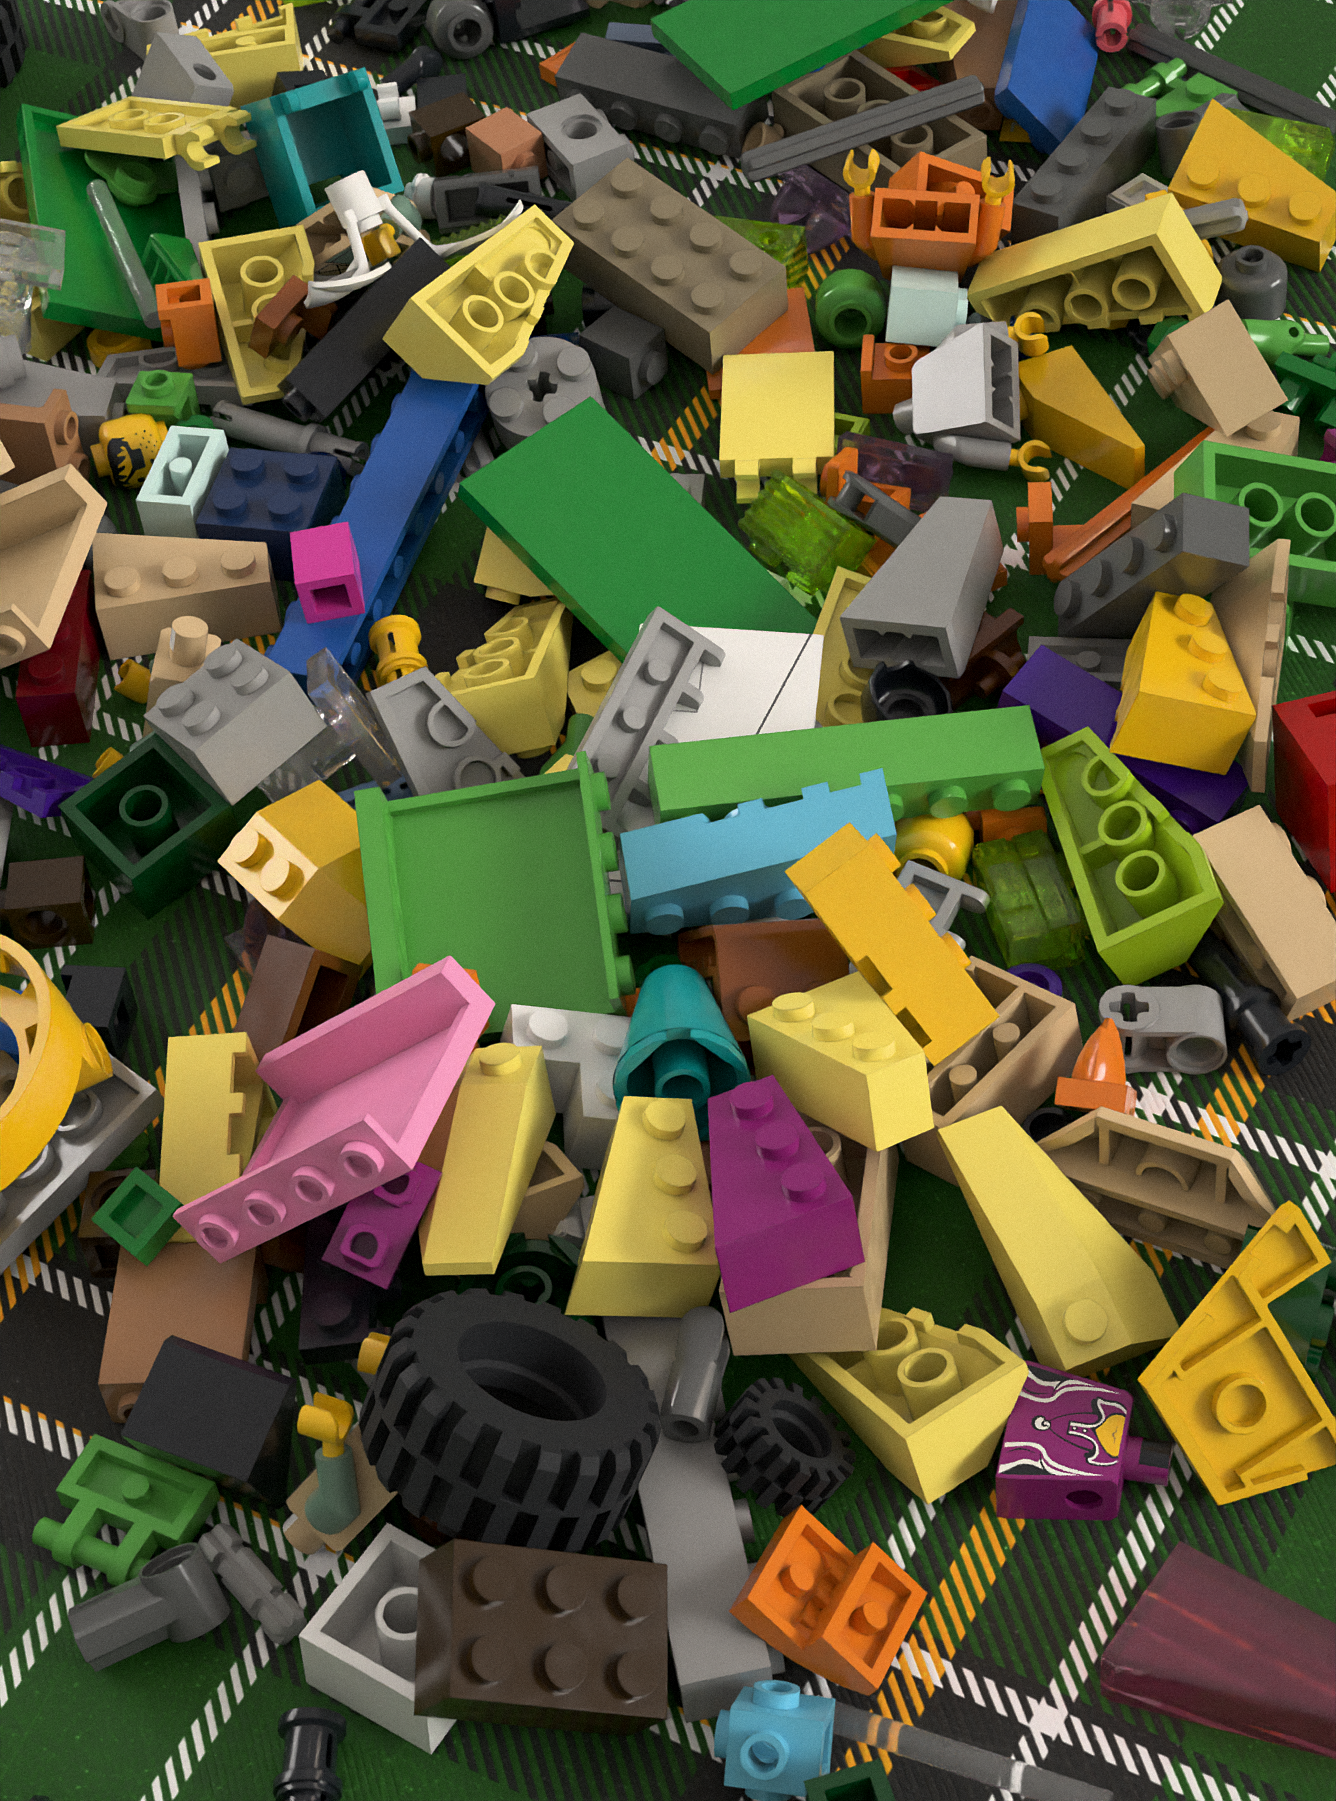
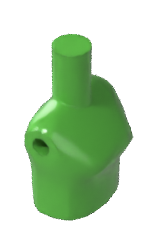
M1241 319L1271 372L1275 370L1274 363L1283 351L1291 355L1314 357L1317 354L1326 356L1329 351L1330 341L1327 335L1305 333L1302 325L1295 321Z

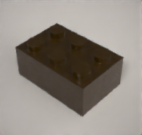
M459 1539L451 1540L419 1560L414 1716L618 1736H630L667 1720L668 1564Z

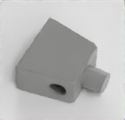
M156 32L132 96L229 106L234 91L232 83L196 36ZM217 140L203 146V148L208 150L211 147L220 146L222 143Z

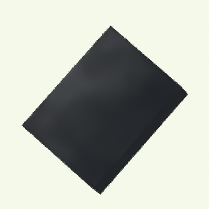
M171 1335L161 1346L121 1432V1436L143 1454L216 1483L218 1488L279 1510L286 1504L297 1379Z

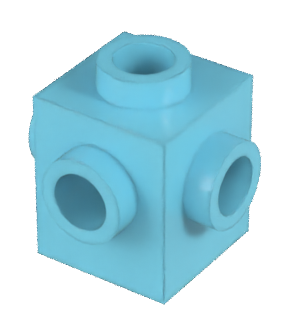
M762 1680L755 1682L753 1687L744 1686L730 1710L721 1709L717 1719L714 1755L718 1758H726L724 1786L744 1788L745 1794L748 1797L758 1801H787L792 1795L805 1797L804 1781L830 1773L836 1699L800 1694L799 1686L780 1680Z

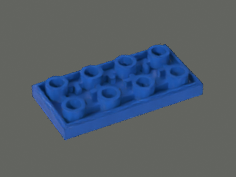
M1069 0L1017 1L994 93V100L1001 114L1008 119H1014L1028 133L1035 149L1042 154L1047 153L1049 156L1085 115L1099 47L1096 44L1097 37H1095L1096 29Z

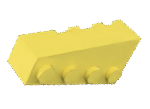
M1171 192L994 251L992 255L979 263L968 289L967 298L977 313L995 322L1006 321L1007 326H1014L1017 318L1022 314L1035 312L1044 320L1046 330L1041 333L1059 332L1064 324L1080 323L1087 325L1088 329L1108 328L1113 320L1138 318L1141 325L1156 324L1157 322H1162L1165 316L1187 315L1188 320L1192 321L1213 308L1222 283V275Z

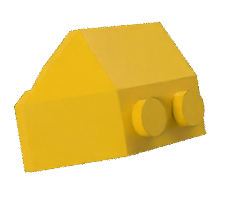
M317 780L257 811L245 827L236 834L230 846L217 862L274 917L310 946L363 966L361 978L372 965L373 960L356 810L321 780Z

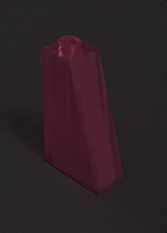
M1179 1541L1101 1655L1100 1694L1116 1703L1336 1759V1624Z

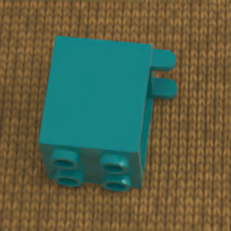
M365 67L240 106L241 110L251 114L252 120L245 124L250 139L256 140L257 147L254 148L280 227L296 225L330 203V200L315 205L309 185L338 175L343 179L364 170L371 186L392 194L405 190Z

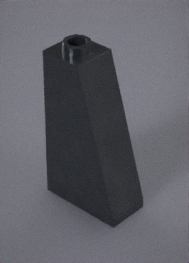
M421 237L391 264V268L365 291L277 385L285 394L281 398L282 402L297 418L304 422L310 418L316 424L323 421L392 349L382 338L408 300L451 268Z

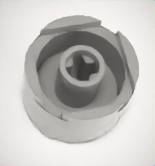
M555 337L528 339L529 344L519 361L489 385H485L486 401L500 440L508 450L590 396L605 410L595 369L588 353L583 348Z

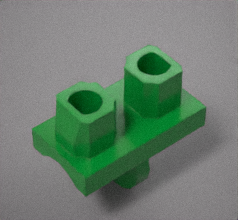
M1283 351L1274 363L1278 384L1288 401L1272 411L1301 418L1308 406L1319 410L1320 412L1313 422L1316 432L1324 437L1327 429L1336 428V351L1331 358L1317 354L1312 363Z

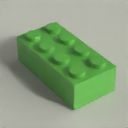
M1203 440L1174 471V499L1182 493H1187L1249 508V559L1277 539L1291 540L1287 600L1336 608V463Z

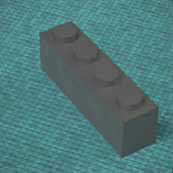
M582 32L555 75L561 100L581 93L595 109L600 108L605 113L610 124H614L624 130H636L658 136L668 142H680L706 149L708 152L716 155L724 154L740 159L743 143L750 129L758 122L765 123L769 116L766 95L732 111L676 57Z
M1110 86L1106 89L1013 199L1011 246L1102 216L1106 212L1107 195L1131 181L1155 152L1156 99L1135 94L1127 89H1117Z
M1187 493L1180 494L1059 582L1054 597V611L1058 615V637L1133 639L1155 591L1177 596L1193 594L1203 598L1249 567V508Z

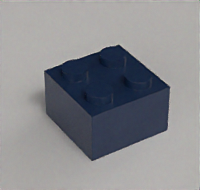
M230 447L196 521L199 539L266 542L275 580L295 582L290 532L330 525L335 516H340L347 502L338 458L336 456Z

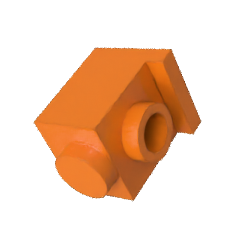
M210 278L155 285L157 310L161 323L164 347H175L178 366L193 370L203 368L209 363L222 362Z
M863 335L860 369L863 414H893V408L897 403L912 398V367L917 360L931 352L930 346L904 343H875L874 335Z

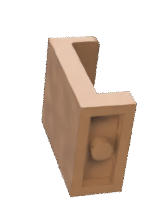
M54 388L42 407L0 403V440L15 465V468L1 475L0 480L22 485L71 463L88 481L90 460L83 452L78 434V417L71 409L66 390Z
M198 1242L167 1243L147 1267L123 1246L120 1247L98 1380L99 1389L113 1422H127L163 1342L171 1335L246 1362L249 1361L256 1304H265L267 1302L269 1278L259 1245L220 1264Z

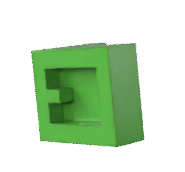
M166 370L139 371L126 399L129 413L150 414L155 422L164 420L167 431L180 420L187 421L192 415H201L192 373L169 372Z

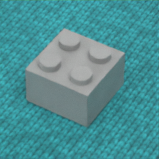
M237 638L230 644L220 646L212 651L199 670L183 683L175 684L166 689L157 699L156 705L143 715L153 731L232 806L327 727L290 671Z

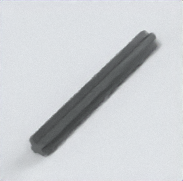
M1139 23L1128 34V49L1154 63H1168L1174 58H1180L1187 67L1185 77L1189 79L1197 73L1210 77L1237 91L1239 102L1322 140H1329L1333 134H1336V110L1145 23Z
M969 75L748 150L740 156L742 172L749 182L755 183L983 104L985 101L984 86L976 75Z

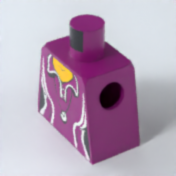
M1025 1361L1029 1374L1008 1417L996 1473L997 1517L1007 1519L1112 1520L1119 1513L1125 1480L1168 1486L1174 1442L1133 1436L1134 1397L1128 1391L1032 1361Z

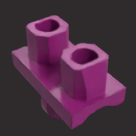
M417 1161L413 1170L350 1200L322 1260L388 1290L442 1177V1172Z

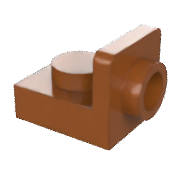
M293 275L256 316L248 347L267 359L280 343L285 347L290 345L301 328L320 340L332 328L338 307L332 302L307 309L304 301L308 296V284Z

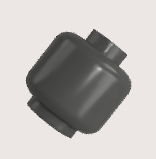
M433 0L430 3L426 14L427 29L437 47L447 56L459 60L472 59L482 54L490 45L494 35V18L483 0Z
M1257 245L1244 246L1224 256L1217 265V269L1222 275V283L1215 300V306L1229 299L1240 319H1278L1286 307L1287 266L1282 258L1272 251Z

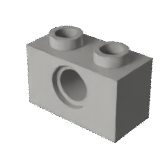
M581 93L526 114L527 122L543 134L548 174L573 202L625 158L628 157L634 161L633 148L626 135L618 134L609 124L605 113L600 108L595 109Z

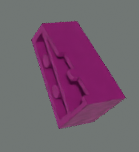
M774 1075L740 1084L730 1091L708 1098L714 1241L729 1313L865 1262L853 1196Z

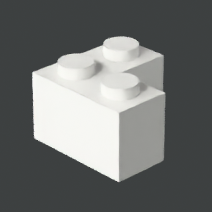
M511 1004L499 1043H512L516 1046H542L555 1112L563 1113L565 1156L577 1168L601 1170L605 1152L619 1113L613 1093V1075L632 1017Z

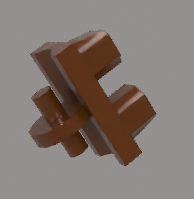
M1011 607L997 618L984 611L965 671L960 678L937 676L951 693L953 712L975 694L981 699H985L990 694L1000 699L1003 689L1026 663L1017 640V630L1024 624V616Z

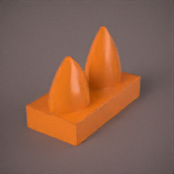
M1105 1018L1102 1024L1090 1036L1077 1058L1072 1078L1058 1077L1055 1105L1066 1110L1089 1113L1102 1106L1134 1117L1137 1091L1125 1085L1126 1075L1123 1050L1118 1030L1112 1018Z

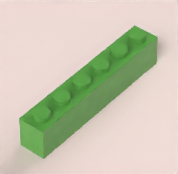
M1025 705L649 746L647 782L655 825L700 813L707 816L710 822L724 819L729 812L738 808L737 804L762 798L765 806L774 807L802 800L801 788L828 782L830 792L861 785L860 773L883 768L893 819L896 822L899 819L914 818L925 814H931L937 818H950L968 811L995 808L1000 811H1013L1025 805L1037 804L1045 766L1030 706Z

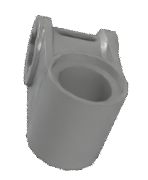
M107 0L101 3V15L111 36L117 42L123 43L140 56L144 62L147 57V45L152 43L156 32L179 34L173 6L168 0H118L116 2Z
M1127 984L1115 986L1107 990L1100 998L1098 1015L1101 1023L1105 1018H1112L1114 1020L1122 1045L1125 1074L1137 1072H1182L1196 1075L1211 1072L1225 1062L1227 1045L1221 996L1214 989L1195 984L1181 987H1140ZM1126 1003L1130 1004L1128 1022L1123 1021V1007ZM1126 1037H1131L1130 1055L1124 1054Z

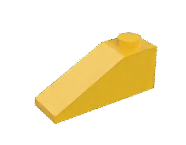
M1072 345L1038 357L1019 361L1020 422L1033 440L1044 442L1050 450L1126 489H1130L1144 478V443Z

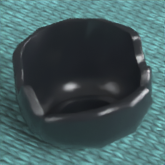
M906 660L901 664L887 667L884 661L878 663L860 699L863 723L953 713L950 691L937 675L916 667L913 660Z

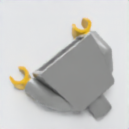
M1026 312L1017 318L1014 326H1007L1006 321L961 324L954 327L934 351L920 358L913 365L912 398L897 403L893 408L894 422L899 431L905 435L914 433L917 438L934 446L939 456L970 467L1007 471L1008 465L1021 468L1024 477L1030 482H1044L1050 477L1048 469L1028 465V462L1037 456L1052 458L1051 451L1044 442L1031 440L1023 444L1020 449L1011 448V443L1021 440L1018 347L1024 355L1029 357H1038L1048 350L1049 344L1046 335H1029L1046 330L1043 318L1035 312Z

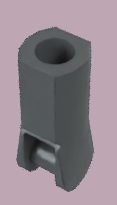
M846 470L842 476L846 482L838 496H830L827 501L828 505L864 527L895 549L922 519L868 480L849 470ZM865 494L875 500L866 515L857 510Z
M699 1306L693 1308L683 1316L680 1323L675 1350L676 1359L672 1362L659 1419L664 1436L676 1441L699 1443L708 1440L710 1437L722 1385L721 1379L730 1355V1342L724 1333L723 1317L713 1307Z

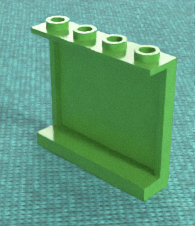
M586 751L576 752L577 769L387 801L380 786L354 791L376 994L412 976V970L418 963L434 964L451 955L462 968L477 971L480 987L496 1003L488 1018L490 1026L477 1040L478 1043L501 1039L511 1004L628 1017L625 996L636 994V983L630 955L620 956L617 940L618 933L628 932L627 917L622 894H611L608 872L619 871V859L613 832L603 833L600 815L602 811L611 810L610 794L605 772L594 773Z

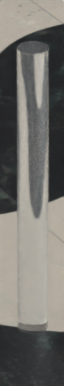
M94 180L87 186V193L145 325L151 329L161 326L158 316L155 292L106 183L102 180Z
M835 1701L834 1734L1036 1801H1113L1114 1792Z

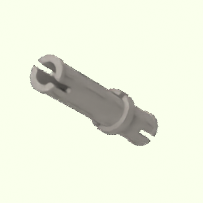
M227 400L219 401L214 406L213 411L226 415L225 417L232 420L226 421L214 416L210 417L214 423L213 426L224 430L225 436L278 452L336 456L340 471L352 477H355L356 474H361L365 465L356 463L355 460L347 456H354L366 461L369 459L370 450L367 443L330 434L326 427L316 423L303 426L232 404Z

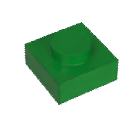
M136 1166L90 1220L147 1267L181 1227L172 1216L178 1208L184 1205Z

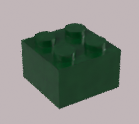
M156 733L58 805L75 846L148 920L220 866L217 862L218 859L230 846L236 834L240 832L230 804Z

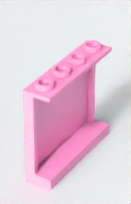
M449 955L266 1053L255 1072L283 1099V1102L242 1176L178 1208L172 1217L201 1247L207 1250L221 1264L413 1170L496 1003Z

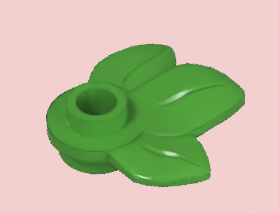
M85 149L84 157L87 164L93 171L107 180V185L111 192L115 194L119 201L126 205L140 206L150 204L156 200L158 194L174 193L179 190L176 164L173 162L151 164L145 156Z

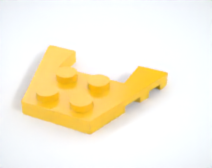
M1290 1200L1282 1204L1137 1379L1208 1495L1218 1506L1308 1480L1307 1473L1336 1465V1416L1333 1417L1268 1309L1270 1302L1331 1263L1330 1258L1302 1211Z

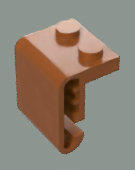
M819 918L710 925L682 932L677 940V956L682 965L695 969L705 980L713 979L714 999L737 1042L751 1041L747 1015L772 1006L775 998L788 993H804L849 975L848 957Z

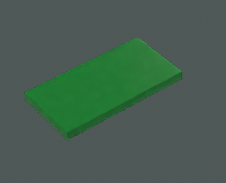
M688 0L651 18L650 22L653 37L733 111L954 0Z
M21 103L16 117V126L43 318L163 342L157 304L141 283L137 270L151 234L161 233L186 238L178 191L158 194L156 200L150 204L130 206L122 203L109 189L107 180L93 171L87 164L84 157L85 149L60 146L56 126L80 116ZM147 157L151 164L173 162L172 157L167 159Z
M591 396L459 483L458 497L621 663H623L639 633L640 624L645 622L647 616L657 606L686 625L693 627L813 634L818 620Z

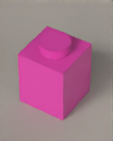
M343 522L290 532L295 586L307 624L365 613L360 562L349 523Z

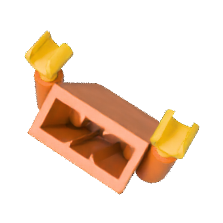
M853 149L850 150L843 168V177L845 182L854 188V192L849 194L852 240L872 260L878 261L883 278L891 280L892 267L894 265L958 272V283H961L967 267L977 265L994 253L998 245L1006 204L1001 202L1002 197L1010 194L1015 186L1014 166L1011 160L1008 162L1006 174L997 178L990 176L991 157L983 160L981 164V181L986 196L984 199H980V194L875 188V192L870 191V185L875 180L879 167V155L876 150L871 149L868 158V169H861L854 164Z

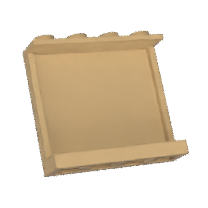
M71 463L0 494V669L51 648L108 504Z

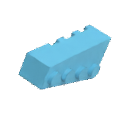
M883 768L860 773L861 785L830 792L828 782L801 788L802 800L774 807L765 806L762 798L737 804L738 808L729 812L724 819L710 822L707 816L700 813L620 833L619 870L630 934L649 932L655 935H667L687 927L712 924H739L746 920L772 917L794 920L814 913L784 871L850 822L866 840L877 833L894 854L897 833Z

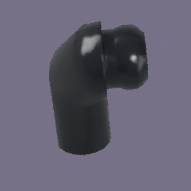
M419 46L412 51L406 60L380 79L381 84L397 82L400 97L417 84L416 79L439 76L443 63L441 55L428 46Z

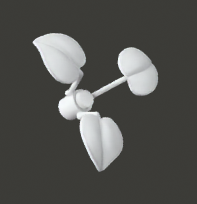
M364 170L343 178L324 190L343 229L347 230L354 259L343 274L332 276L315 274L314 281H308V296L304 304L309 309L337 301L352 291L372 283L391 268L389 261L383 264L387 259L375 266H372L370 261L367 262L360 238L361 234L383 224L379 215L382 211L414 241L421 237L445 261L471 253L519 217L524 209L521 199L518 201L512 212L501 224L462 242L433 245L392 205L387 193L378 198L376 197Z

